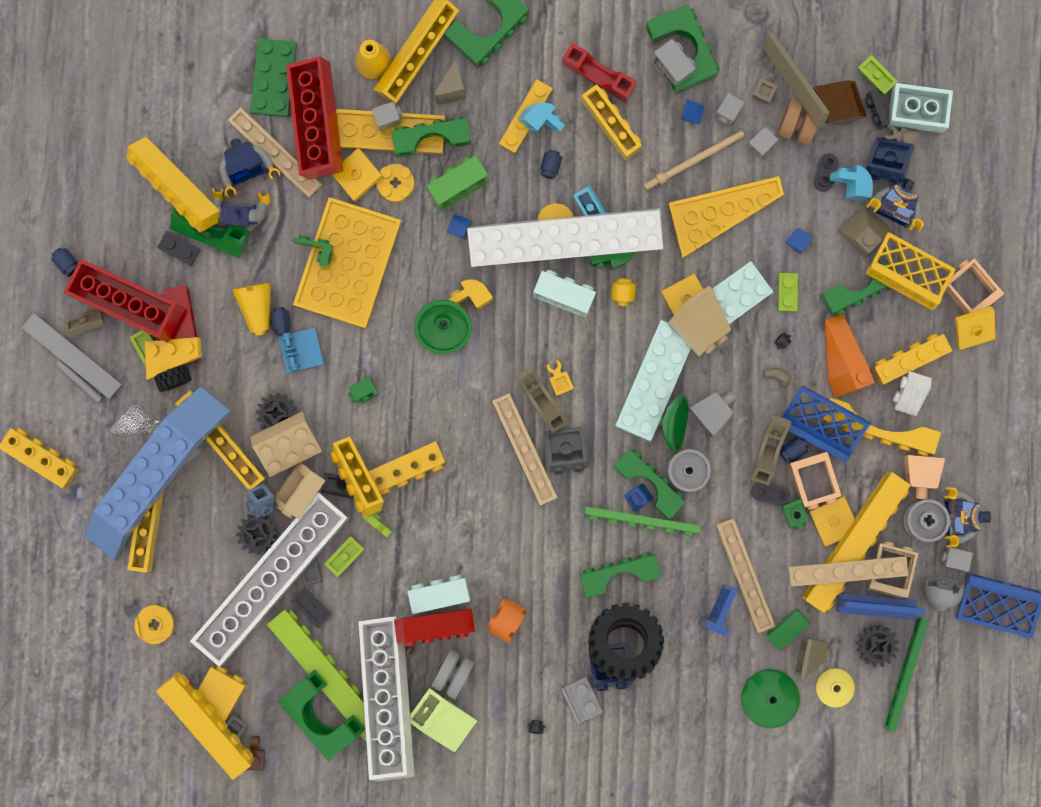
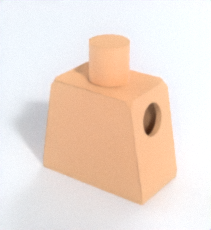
M904 456L906 482L911 485L910 487L916 488L915 499L927 500L928 489H938L945 458Z

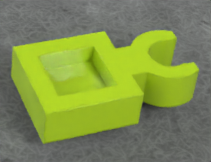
M377 513L365 518L363 515L361 516L385 537L388 538L393 532L380 521L381 517Z

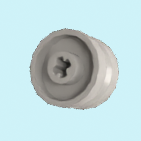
M688 449L672 456L667 464L666 474L672 487L688 493L697 491L706 485L710 479L711 467L705 455L699 451ZM691 467L690 471H692V474H687L686 468Z
M932 499L917 500L910 503L904 510L902 526L910 538L919 542H934L941 539L948 532L950 515L947 509L938 501Z
M451 649L431 687L440 692L445 684L449 682L450 685L446 695L455 700L460 690H463L475 661L466 657L458 667L456 664L460 658V653Z

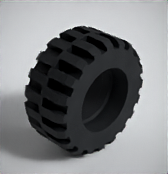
M623 603L621 607L618 604L612 605L610 610L606 608L602 611L601 616L598 615L591 627L588 641L589 654L592 655L591 660L594 665H598V670L601 673L606 672V677L610 679L613 676L617 677V681L623 682L624 679L632 682L637 677L642 679L647 673H651L654 670L655 665L660 660L664 648L662 626L657 624L658 619L655 615L652 617L649 615L650 611L648 609L640 610V605L634 604V607H630L629 603ZM621 627L634 629L642 636L644 649L641 654L635 657H620L608 646L609 634Z

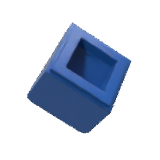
M687 99L681 120L699 125L704 106Z
M453 215L447 233L465 239L471 220Z
M797 228L785 243L801 254L813 240V237Z
M644 483L624 495L634 511L653 500V496Z

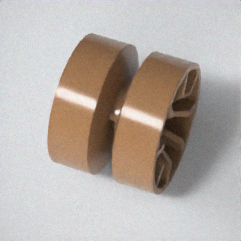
M791 97L784 112L777 136L790 139L796 130L798 131L796 142L809 146L819 127H817L807 111L803 115V105L801 102Z

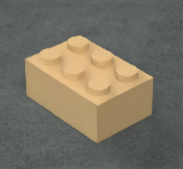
M303 412L250 437L252 447L269 477L322 452L320 443Z

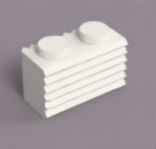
M910 371L907 377L903 376L900 382V391L896 390L893 397L895 410L917 416L931 389L932 378Z

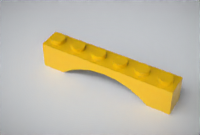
M828 398L829 400L855 413L849 403L833 398ZM825 404L823 411H828V406ZM834 414L836 422L846 420L844 414ZM831 415L821 417L822 422H825V424L832 423ZM858 422L851 423L853 431L861 430L864 426ZM847 424L838 426L842 427L844 432H850ZM870 425L862 437L873 440V438L880 439L881 444L888 446L896 444L899 445L898 449L909 452L911 449L917 451L919 456L928 457V455H935L941 432L926 427H919L906 432H890Z

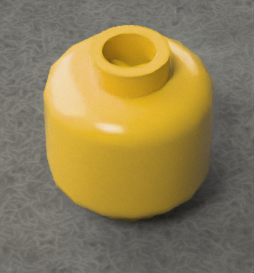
M617 278V281L612 283L611 299L616 301L618 306H628V303L635 300L636 284L632 282V279Z

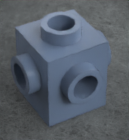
M265 484L247 491V502L245 505L248 512L253 513L256 519L274 511L275 498Z

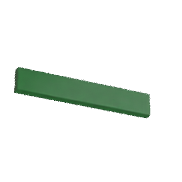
M918 617L884 725L886 730L894 733L929 622L927 619Z

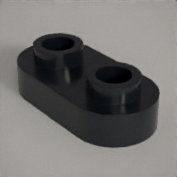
M833 154L823 155L818 162L814 186L821 192L830 190L834 184V181H830V173L837 171L839 162ZM826 160H830L832 165H827ZM822 178H826L828 183H822Z
M756 483L751 489L752 497L760 502L781 506L787 504L790 500V492L783 486L774 484L768 486ZM759 488L764 490L762 496L757 493ZM778 492L782 493L783 495L781 500L777 499L776 494Z

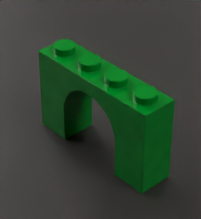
M486 0L498 11L502 18L501 27L491 36H476L456 20L444 32V38L478 69L481 65L484 66L490 60L489 56L494 51L498 52L503 46L502 42L506 38L510 39L515 34V29L519 24L523 25L528 20L529 9L521 1Z
M689 4L646 22L645 26L653 44L670 36L680 35L688 38L695 46L696 58L694 63L696 69L694 74L677 87L668 78L675 95L716 78L720 70L717 61L712 59L711 47L709 43H705L703 38L705 36L701 26L697 25L696 13L694 9H690Z
M314 670L278 702L327 761H329L355 740L365 728L354 715L337 727L326 726L316 718L312 709V700L327 683Z

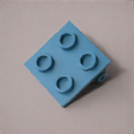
M316 328L291 334L290 332L284 333L283 336H278L287 374L324 365Z

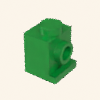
M369 376L349 387L350 393H348L353 404L360 401L365 403L372 398V394L375 396L380 395Z
M801 499L780 506L789 528L794 527L797 530L806 526L805 522L809 521ZM795 511L799 512L800 517L798 519L794 518L793 516Z

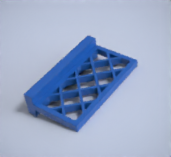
M804 385L800 387L792 402L781 416V418L791 420V426L788 431L844 462H847L850 454L871 423ZM803 392L808 394L812 401L802 403L801 394ZM824 403L828 406L829 410L819 412L817 404ZM813 405L815 413L806 415L804 407ZM800 408L802 416L796 417L790 414L792 409ZM842 413L845 415L846 420L836 422L834 414ZM831 415L832 423L823 424L820 416ZM817 417L819 425L812 426L808 423L807 419ZM858 422L864 426L861 430L853 431L851 423ZM847 424L850 432L840 433L838 426ZM834 427L836 434L828 435L824 428ZM851 436L853 442L848 446L842 442L841 438Z
M967 572L964 595L956 618L1033 638L1041 610V591ZM970 587L977 588L981 595L971 600L968 595ZM992 592L996 593L1000 600L990 605L985 596ZM1011 597L1015 598L1018 605L1008 609L1004 601ZM983 598L987 607L977 611L973 603ZM1029 602L1036 603L1035 610L1027 614L1023 606ZM1002 603L1006 612L996 616L992 608ZM971 605L976 613L969 617L963 616L964 608ZM1021 607L1025 616L1015 621L1011 613ZM990 609L994 618L988 622L983 621L980 615ZM1009 614L1013 623L1008 626H1002L999 619ZM1028 619L1030 623L1029 631H1021L1018 624Z
M723 584L709 618L701 617L699 624L726 636L728 628L722 625L738 589Z
M846 593L838 595L837 612L912 620H915L916 614L925 615V609L916 607L917 600Z

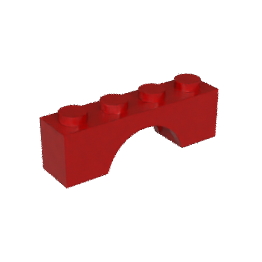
M573 42L562 58V65L593 84L598 85L601 89L603 88L606 92L624 103H627L636 88L637 81L622 72L606 68L597 62L588 51Z

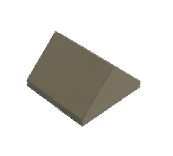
M455 61L434 93L435 101L438 105L465 99L458 63Z

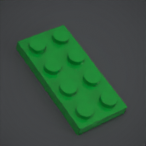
M258 38L250 108L251 114L289 118L290 94L286 65L295 63L296 42Z

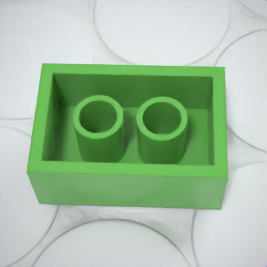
M469 156L461 161L462 164L458 167L452 166L445 171V175L440 178L436 176L429 181L427 185L428 192L440 212L489 183L488 174L477 156Z

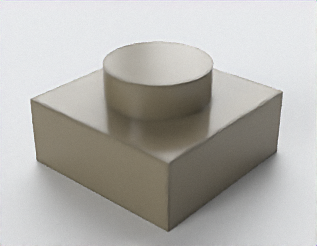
M760 78L752 97L769 104L778 85Z

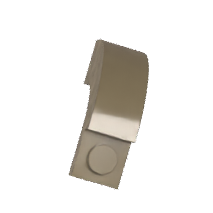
M532 366L515 376L524 393L552 433L568 423Z
M775 415L772 416L760 442L751 480L770 485L775 474L783 441L791 426V420Z

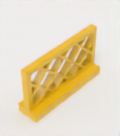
M888 232L865 274L933 311L939 306L956 269ZM888 240L895 242L897 249L889 251L887 246ZM909 250L913 252L914 259L906 260L903 251ZM899 252L902 262L893 263L890 254ZM887 256L890 265L883 266L877 261L879 257ZM920 260H928L931 268L923 270ZM916 261L919 271L911 273L908 263ZM904 265L906 274H898L895 267ZM942 268L948 271L947 277L940 279L937 269ZM933 271L936 280L927 282L925 273ZM920 274L923 284L918 285L914 283L912 276ZM938 284L940 290L938 295L931 292L929 285Z

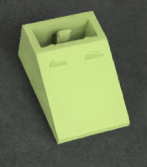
M431 686L410 714V722L413 726L454 753L477 722L475 718Z

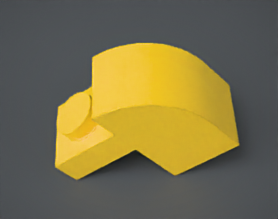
M477 280L460 282L464 290L460 291L458 289L450 294L451 298L448 299L460 304L470 298L477 311L493 301V297L486 286Z

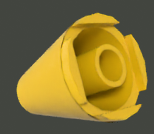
M374 40L364 41L355 55L357 71L361 76L370 80L381 78L392 63L390 51L384 45Z
M270 282L234 288L233 294L250 333H254L255 336L266 334L270 324Z

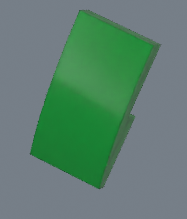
M797 608L783 618L781 624L768 632L767 637L781 650L795 639L810 622Z

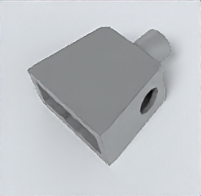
M730 391L722 397L715 392L691 406L688 410L708 434L713 437L734 413L729 406L736 401V398Z

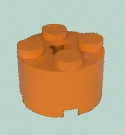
M503 598L496 611L499 613L498 616L493 615L486 628L489 630V633L509 644L528 610L509 598L507 600Z

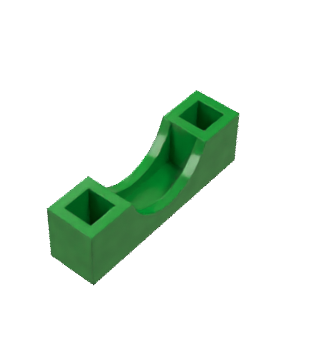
M455 117L451 119L452 121L448 122L437 120L431 125L420 123L414 125V128H396L395 131H391L396 158L415 155L418 145L424 139L432 136L445 139L452 148L471 145L467 118Z
M176 208L171 213V230L239 259L248 246L249 231L231 224L227 228L211 226L200 233L189 224L183 215L177 212Z
M888 260L881 263L883 266L890 265ZM870 277L867 287L861 291H850L839 284L819 296L829 315L835 313L838 316L847 311L846 307L852 305L854 308L864 303L862 299L868 296L872 299L881 294L880 290L886 288L888 291L892 288Z
M629 449L613 467L626 480L632 477L648 479L654 485L657 493L654 507L669 520L685 504L683 501L684 496L677 489L673 491L669 487L670 482L663 476L659 478L655 474L657 470L650 463L646 465L641 460L643 457L635 449L633 451Z
M650 552L638 555L639 559L632 560L631 557L620 560L621 564L613 566L611 562L601 565L602 569L595 571L594 567L583 570L580 578L586 598L605 593L610 578L620 572L632 573L641 582L661 578L655 555H650Z

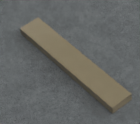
M773 32L768 33L762 48L817 127L824 126L830 112Z

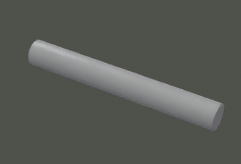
M62 360L56 364L59 369L97 403L103 400L99 393Z

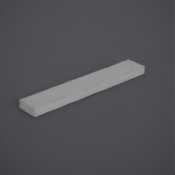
M33 313L21 327L108 399L111 400L123 384L37 314Z

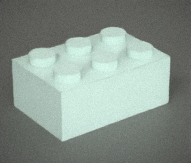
M896 83L891 89L888 112L889 125L944 133L949 128L953 91Z
M751 261L713 288L714 294L729 324L773 293V290Z
M547 270L546 272H541L533 292V298L586 318L596 292L593 291L591 286L586 284L582 286L577 285L575 280L568 277L564 279L559 278L557 273Z
M462 575L449 577L450 581L443 582V579L431 581V585L425 587L424 583L412 585V589L407 591L412 614L471 601L467 578H462Z

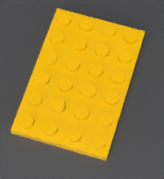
M329 197L314 240L324 239L333 246L329 270L321 268L317 262L318 253L322 249L312 247L293 306L366 329L402 221Z

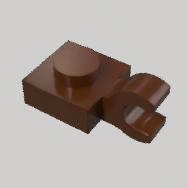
M252 736L250 738L249 750L253 754L254 761L246 770L264 771L265 750H259L260 736Z

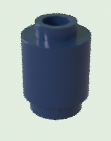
M555 150L544 152L540 166L541 176L555 179L563 158L560 156V152Z
M58 248L52 253L51 261L62 274H66L69 277L73 274L78 262L66 248Z
M284 307L273 308V312H270L272 331L275 332V336L289 333L291 329L289 310H285Z
M796 437L782 446L780 455L787 464L789 462L793 463L808 453L807 448L809 445L804 439Z

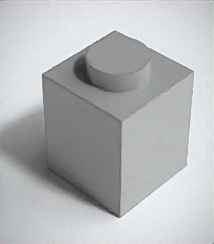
M728 93L715 114L717 121L723 125L728 124L731 126L745 102Z
M394 102L372 109L379 131L401 124L400 117L403 116L400 107H395Z
M764 127L748 143L747 148L761 159L779 139L772 129Z
M945 547L940 556L941 566L969 572L973 553Z

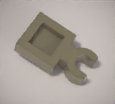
M889 125L886 130L891 131L892 136L884 135L883 138L914 144L915 148L920 133L904 127L897 131L894 126Z

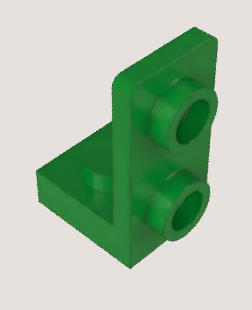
M299 235V238H293L295 244L322 249L318 253L317 262L321 268L329 270L333 246L329 244V241L324 239L312 241L310 237Z

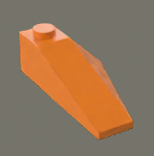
M840 314L825 320L827 377L834 398L875 383L868 364L844 315Z

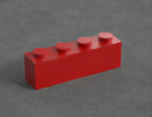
M183 285L163 289L164 295H161L162 297L185 308L170 340L198 337L189 287ZM198 358L185 365L200 363L202 358Z
M460 609L394 619L396 642L404 643V646L416 645V641L422 640V644L434 642L433 638H439V641L450 640L452 635H456L457 638L468 637V633L475 632L472 609Z

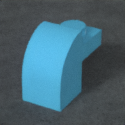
M550 103L531 104L518 117V120L530 131H538L543 123L554 132L561 131L565 126L561 122L562 119L557 114L552 113L555 106Z
M856 165L850 168H839L838 171L830 173V181L847 183L846 199L863 201L872 198L873 181L869 172L862 166Z

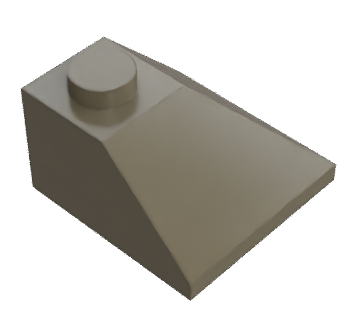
M866 204L838 230L863 257H866L885 238L886 234L892 231L869 207H866Z
M802 637L795 670L796 676L805 679L824 663L825 658H828L830 653L828 642Z

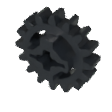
M276 393V397L269 394L268 400L263 397V405L258 403L261 409L255 412L260 415L256 420L263 422L260 427H271L265 417H269L272 420L271 424L273 426L282 422L285 418L296 415L297 413H294V410L297 409V406H291L294 401L292 399L287 401V395L281 398L280 393ZM273 402V406H271L269 409H266V407ZM282 402L287 405L289 411L282 408ZM278 409L283 414L278 415L277 419L272 414H269L276 412Z
M248 514V520H241L243 526H237L241 530L240 533H236V536H241L238 543H244L242 549L249 548L250 554L254 550H256L257 555L261 553V550L266 553L268 551L267 547L271 548L273 545L272 541H277L274 535L279 534L278 531H274L277 524H271L273 520L271 517L266 519V516H262L256 519L255 516L253 518L251 514ZM258 521L255 526L248 527L251 522ZM266 525L268 526V528H269V530H270V534L266 532V529H265V526H266ZM260 529L259 532L264 536L256 538V535L250 531H258ZM245 533L248 534L250 538L249 543L246 540ZM260 541H267L264 545L257 547Z
M871 625L870 631L864 628L865 634L858 635L861 641H856L860 645V648H857L856 651L862 652L859 658H866L865 664H870L872 661L873 667H876L878 663L880 667H884V662L891 664L890 658H896V655L893 654L894 651H899L895 647V644H898L899 641L893 640L896 634H889L890 629L887 627L883 631L882 625H878L877 629L874 625ZM874 633H881L885 636L877 638ZM866 640H868L867 648H865ZM875 642L881 643L879 650L874 649L876 647ZM890 644L889 651L887 652V645ZM874 654H878V656H880L881 658H880V659H873V658H871L870 656H871V655L873 656Z

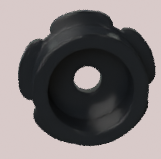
M783 332L774 341L777 349L781 347L785 349L791 343L790 334L787 335Z
M531 720V723L527 724L529 733L543 734L544 729H546L543 721Z

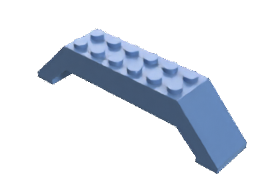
M200 386L161 422L93 510L85 537L113 560H116L127 546L130 534L201 442L222 424L232 410Z

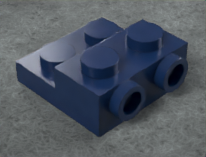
M877 137L866 166V170L871 175L872 180H879L881 178L888 180L891 184L904 183L914 151V144Z
M627 643L608 645L616 655L629 658ZM589 654L592 688H597V691L609 690L608 687L616 686V689L622 690L627 689L628 685H631L632 682H629L628 679L620 682L617 681V677L613 676L612 679L606 677L607 673H601L598 670V665L593 664L591 660L592 655Z

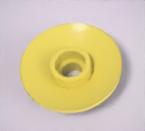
M828 669L819 676L816 682L817 696L825 705L830 707L846 705L850 702L855 692L852 677L842 669ZM835 685H839L840 690L838 692H834L833 687Z

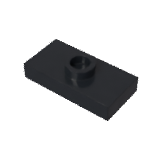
M325 473V482L322 485L321 493L354 499L353 496L348 494L345 480H342L339 475Z

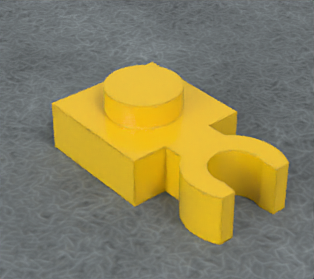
M559 360L556 361L558 367L555 370L551 369L550 365L547 364L548 372L553 374L549 381L556 397L574 389L567 371L561 373V363Z

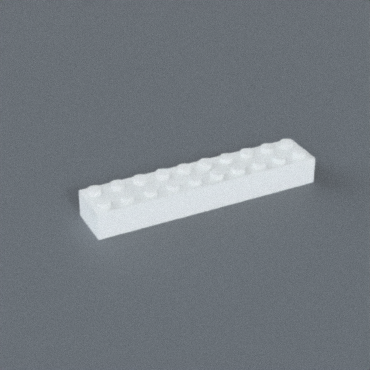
M661 208L470 226L467 228L471 267L664 248Z
M318 492L299 519L296 518L190 642L219 667L224 665L350 517L322 493Z

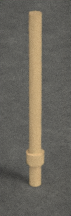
M740 130L664 173L660 172L655 175V178L643 184L644 189L647 191L658 184L666 183L667 179L745 137L744 132Z

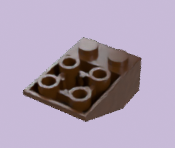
M846 80L813 87L830 112L825 124L849 125L867 117L855 81Z

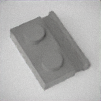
M586 676L561 688L577 724L603 713Z

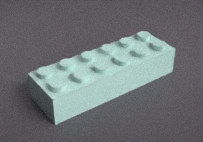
M662 320L659 322L615 424V428L648 442L653 438L691 349L671 324Z

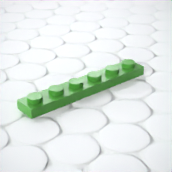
M585 507L584 512L585 515H588V519L599 521V518L603 517L607 518V522L618 524V521L621 520L626 521V525L637 527L639 523L644 524L646 529L656 530L657 527H662L664 532L675 533L676 530L683 531V535L693 537L695 533L700 534L701 528L699 525L592 507Z

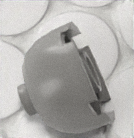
M932 576L926 578L925 597L937 610L946 611L957 606L962 601L965 585L962 584L960 586L958 580L944 576H937L938 580H931Z

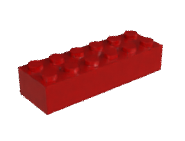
M319 56L286 65L299 175L311 180L343 172L330 62Z
M80 259L63 292L88 306L167 343L185 310L179 304L83 259Z

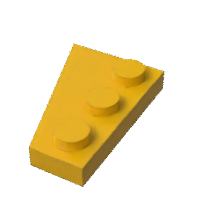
M201 338L172 339L168 343L163 340L145 342L146 380L154 379V376L167 371V369L185 365L201 358Z

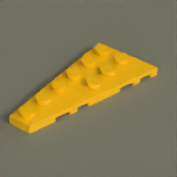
M773 177L668 203L682 259L782 197L784 192L780 177Z

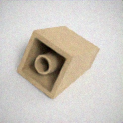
M710 285L686 301L669 321L671 326L698 356L705 352L707 354L712 352L716 348L715 345L717 343L719 346L728 339L726 335L731 331L729 323Z

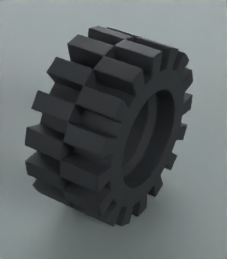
M187 365L173 367L154 376L159 392L175 389L192 380Z

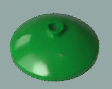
M435 300L420 309L415 318L414 331L419 343L427 350L437 354H449L458 351L468 342L472 332V322L468 312L460 304L450 300ZM445 320L446 323L442 324L440 323V321Z
M685 395L677 396L668 406L665 416L662 415L660 420V427H663V437L667 447L671 452L675 453L680 450L687 428L688 400Z
M766 669L753 674L747 680L742 690L741 702L744 712L755 724L765 728H777L787 724L796 715L799 708L800 695L795 682L787 674L778 670ZM774 696L776 698L775 703L769 702L770 697Z

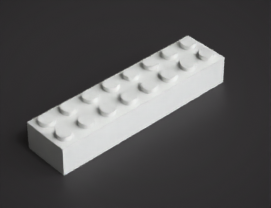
M396 616L359 621L369 780L372 781L415 777L404 643L396 642L394 619H400Z

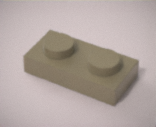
M97 309L64 320L65 333L69 338L105 324L103 312Z

